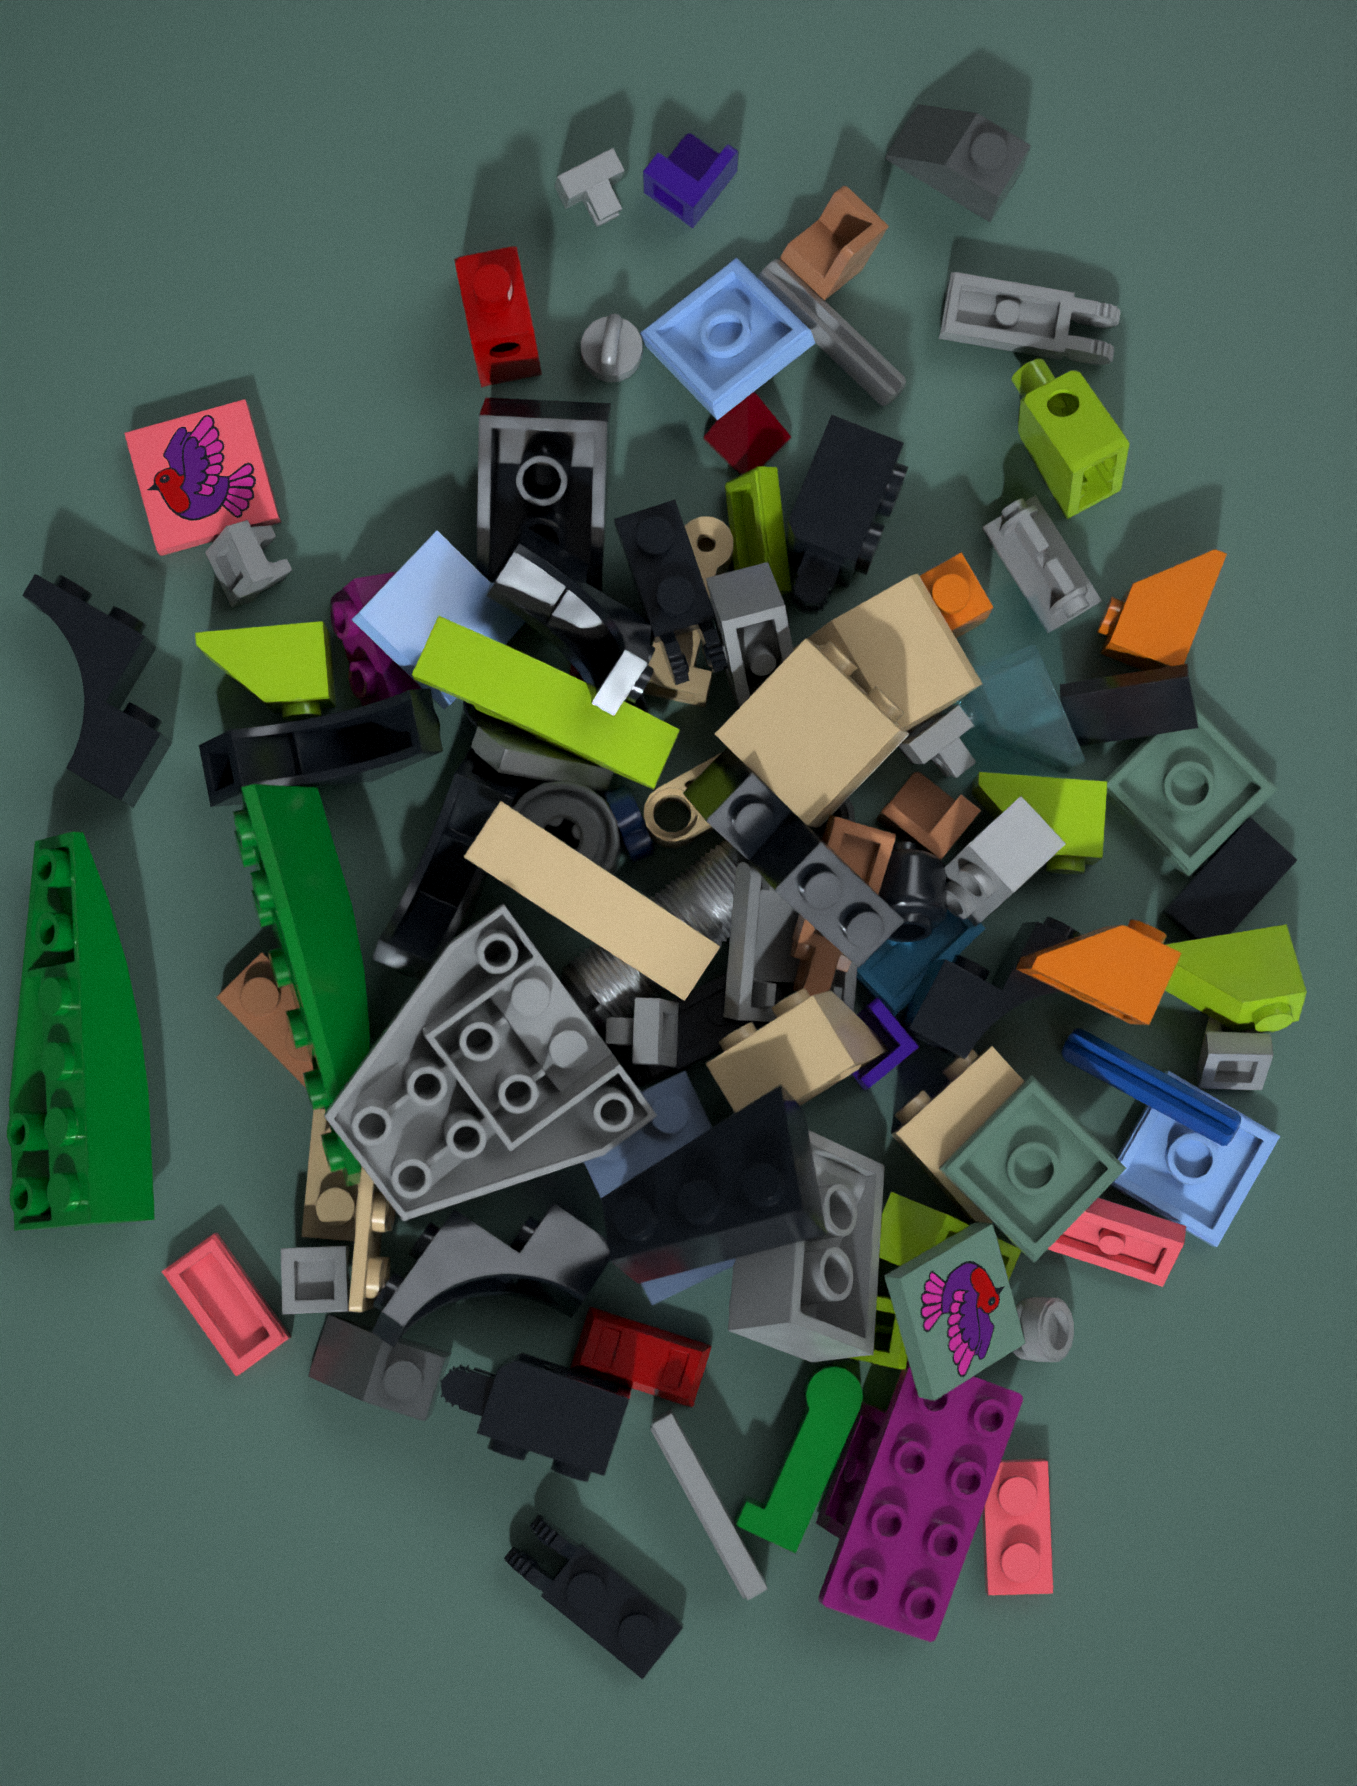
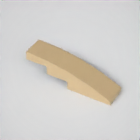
M501 801L464 856L484 871L684 1001L720 948L719 945Z

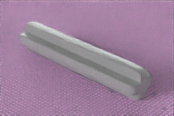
M774 259L760 272L757 278L811 330L815 343L880 405L886 406L899 396L906 384L905 377L781 259Z

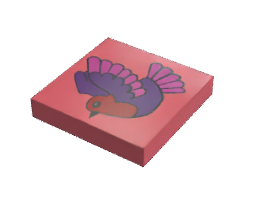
M246 399L124 433L155 547L160 556L213 542L226 526L248 520L251 527L270 526L281 522Z

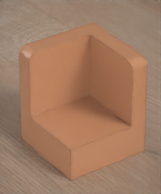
M842 186L834 192L819 220L789 242L780 259L825 301L862 271L889 226L847 186Z
M915 772L890 803H887L876 820L903 842L919 844L922 846L923 851L931 853L941 860L981 810L963 795H960L955 801L923 774Z

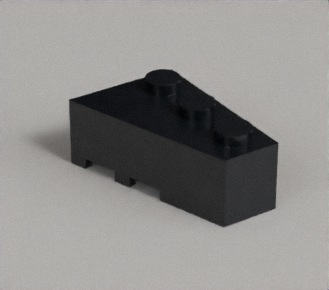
M781 1084L601 1198L610 1261L638 1284L827 1235L805 1111Z

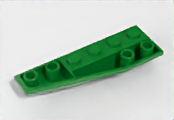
M252 784L241 787L242 809L232 812L236 827L234 831L235 841L243 868L253 865L256 868V871L250 872L253 886L251 896L260 927L272 925L278 948L268 950V955L277 987L289 985L295 1004V1009L285 1011L294 1047L297 1049L307 1046L313 1070L303 1072V1078L313 1110L324 1108L326 1112L369 1053L370 1032L365 972L353 906L318 788ZM329 1123L331 1132L321 1134V1141L330 1172L342 1170L347 1187L359 1184L361 1164Z
M72 831L37 840L34 845L9 1097L10 1119L7 1125V1139L11 1147L12 1185L9 1200L14 1212V1231L155 1220L149 1089L140 1022L127 961L113 913L84 832Z

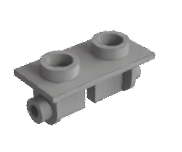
M1036 495L1027 501H1024L1023 498L1014 501L1001 511L1003 515L982 527L1047 633L1052 632L1102 601Z

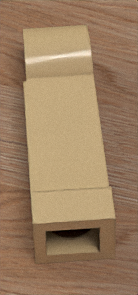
M701 516L687 523L685 529L709 596L706 578L724 574L728 571L732 562L733 536L723 521L714 517ZM698 630L676 636L690 670L688 673L690 681L675 685L660 642H654L653 647H655V651L648 664L654 670L644 689V694L706 707L712 671L696 668L701 646Z

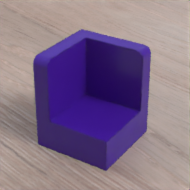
M686 134L668 158L658 152L644 169V193L691 228H694L736 174L739 151L727 144L719 154L693 134Z
M875 998L856 1014L882 1039L888 1049V1052L851 1074L864 1091L872 1087L919 1048L879 998Z

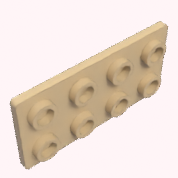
M325 1109L313 1110L301 1237L355 1241L349 1311L364 1312L374 1308L373 1303L390 1278V1257H380L382 1232L393 1230L396 1211L362 1166L360 1183L348 1187L342 1170L330 1172L321 1141V1134L331 1132V1129L324 1117Z

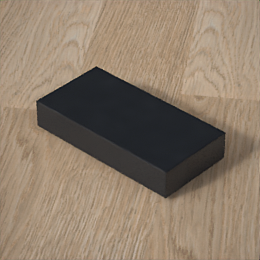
M1188 664L1060 684V699L1072 748L1198 728V715Z
M1249 817L1162 912L1192 940L1231 934L1295 864L1297 859Z

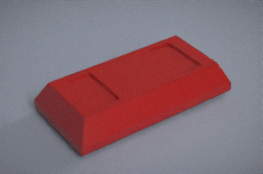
M589 1307L570 1369L693 1408L712 1345Z

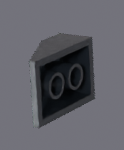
M485 397L479 414L477 570L489 582L519 531L525 526L588 563L586 583L601 592L603 591L611 403Z

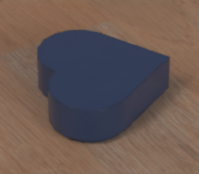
M623 784L603 793L607 804L617 820L620 836L632 862L635 863L653 855V851H655L654 845L629 786L625 787Z

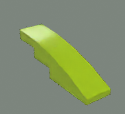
M439 615L412 673L414 680L474 705L476 710L534 734L536 739L653 790L657 785L680 732V729L625 701L615 716H612L591 703V695L585 682Z

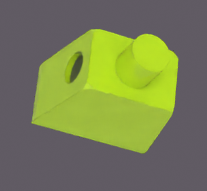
M1035 359L1019 368L1011 378V381L1022 397L1020 400L1018 433L1065 518L1069 519L1121 491L1130 443L1082 374L1077 370H1071L1055 379L1043 359Z

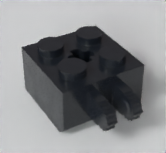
M832 414L788 520L789 533L786 539L788 562L791 566L798 568L796 579L793 581L795 585L792 587L793 594H791L790 599L793 600L792 606L794 605L802 612V615H817L819 611H823V606L828 603L826 599L830 598L835 584L848 588L855 571L867 575L885 525L877 523L875 520L878 514L890 518L909 468L898 463L903 442Z
M524 1352L507 1359L498 1368L497 1374L477 1367L470 1369L469 1365L465 1367L460 1364L459 1367L453 1366V1369L449 1370V1373L443 1380H440L441 1397L446 1399L445 1403H451L452 1407L458 1405L460 1410L482 1417L477 1434L490 1438L488 1449L518 1460H525L529 1451L553 1459L550 1468L552 1471L585 1482L589 1481L591 1472L605 1476L632 1390L631 1388Z

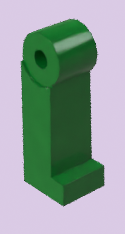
M833 1363L821 1365L813 1370L806 1379L804 1396L807 1407L763 1503L745 1495L734 1518L736 1526L795 1554L858 1415L863 1399L862 1387L856 1376L844 1366Z

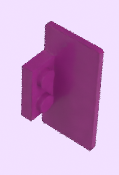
M907 1358L906 1370L902 1369L887 1411L862 1402L816 1521L817 1525L839 1538L818 1596V1600L822 1605L928 1642H933L937 1638L1022 1405L1023 1396L1020 1393L973 1376L935 1401L919 1398Z

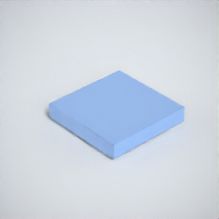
M737 257L640 332L645 346L716 420L720 419L815 344L811 330Z
M438 531L434 532L351 619L413 680L412 673L438 615L504 645L525 623L517 615L487 597L490 582ZM414 680L422 689L430 688L432 698L443 709L456 700L454 696Z
M1165 1071V1074L1237 1112L1241 1117L1240 1127L1233 1140L1227 1146H1221L1146 1105L1116 1156L1127 1169L1110 1186L1163 1218L1186 1226L1187 1232L1209 1245L1218 1247L1280 1135L1171 1071Z

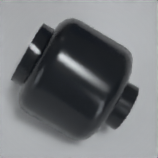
M913 842L894 843L879 891V895L905 920L888 940L895 942L923 940L932 934V929L938 927L947 916L945 865L935 855L923 851L922 846Z

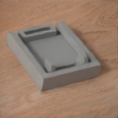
M747 862L739 863L735 873L723 1017L735 1020L772 1022L777 1019L771 1009L775 1005L776 984L765 981L794 983L800 959L790 956L794 942L792 936L799 913L772 889L751 863ZM851 962L848 972L835 971L830 990L854 1012L857 966Z

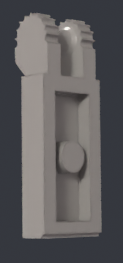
M951 272L939 339L1062 360L1064 356L1075 362L1105 365L1110 364L1113 360L1114 346L1101 340L1068 335L1070 319L1082 325L1111 328L1119 324L1121 311L1112 304L1074 297V292Z

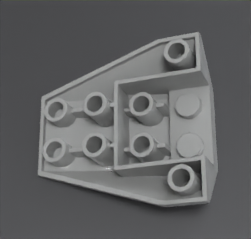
M502 903L448 942L324 1113V1117L401 1219L406 1221L603 1156L657 1117V1114Z

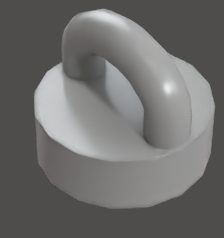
M612 313L607 317H602L592 322L584 331L581 340L582 361L587 371L596 379L605 382H620L631 377L639 368L643 357L642 338L632 323L621 318L619 314Z
M1031 1297L1021 1300L1016 1305V1310L1025 1344L1014 1350L1013 1353L1023 1360L1060 1362L1068 1354L1074 1337L1073 1317L1067 1304L1062 1299L1056 1297Z

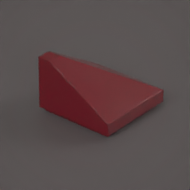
M753 392L718 419L705 434L703 440L739 475H742L758 466H765L791 440V436L759 396Z

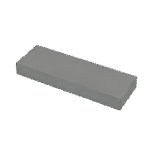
M672 1408L652 1419L650 1430L742 1598L746 1597L747 1600H750L768 1589L762 1572Z

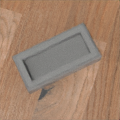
M478 726L471 745L477 755L496 771L504 774L548 782L569 781L587 786L591 790L603 791V789L608 790L614 773L536 739V737Z

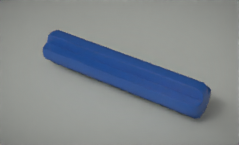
M1075 1028L1063 1046L1061 1054L1065 1061L1221 1146H1227L1233 1140L1240 1127L1241 1117L1234 1110L1082 1028Z

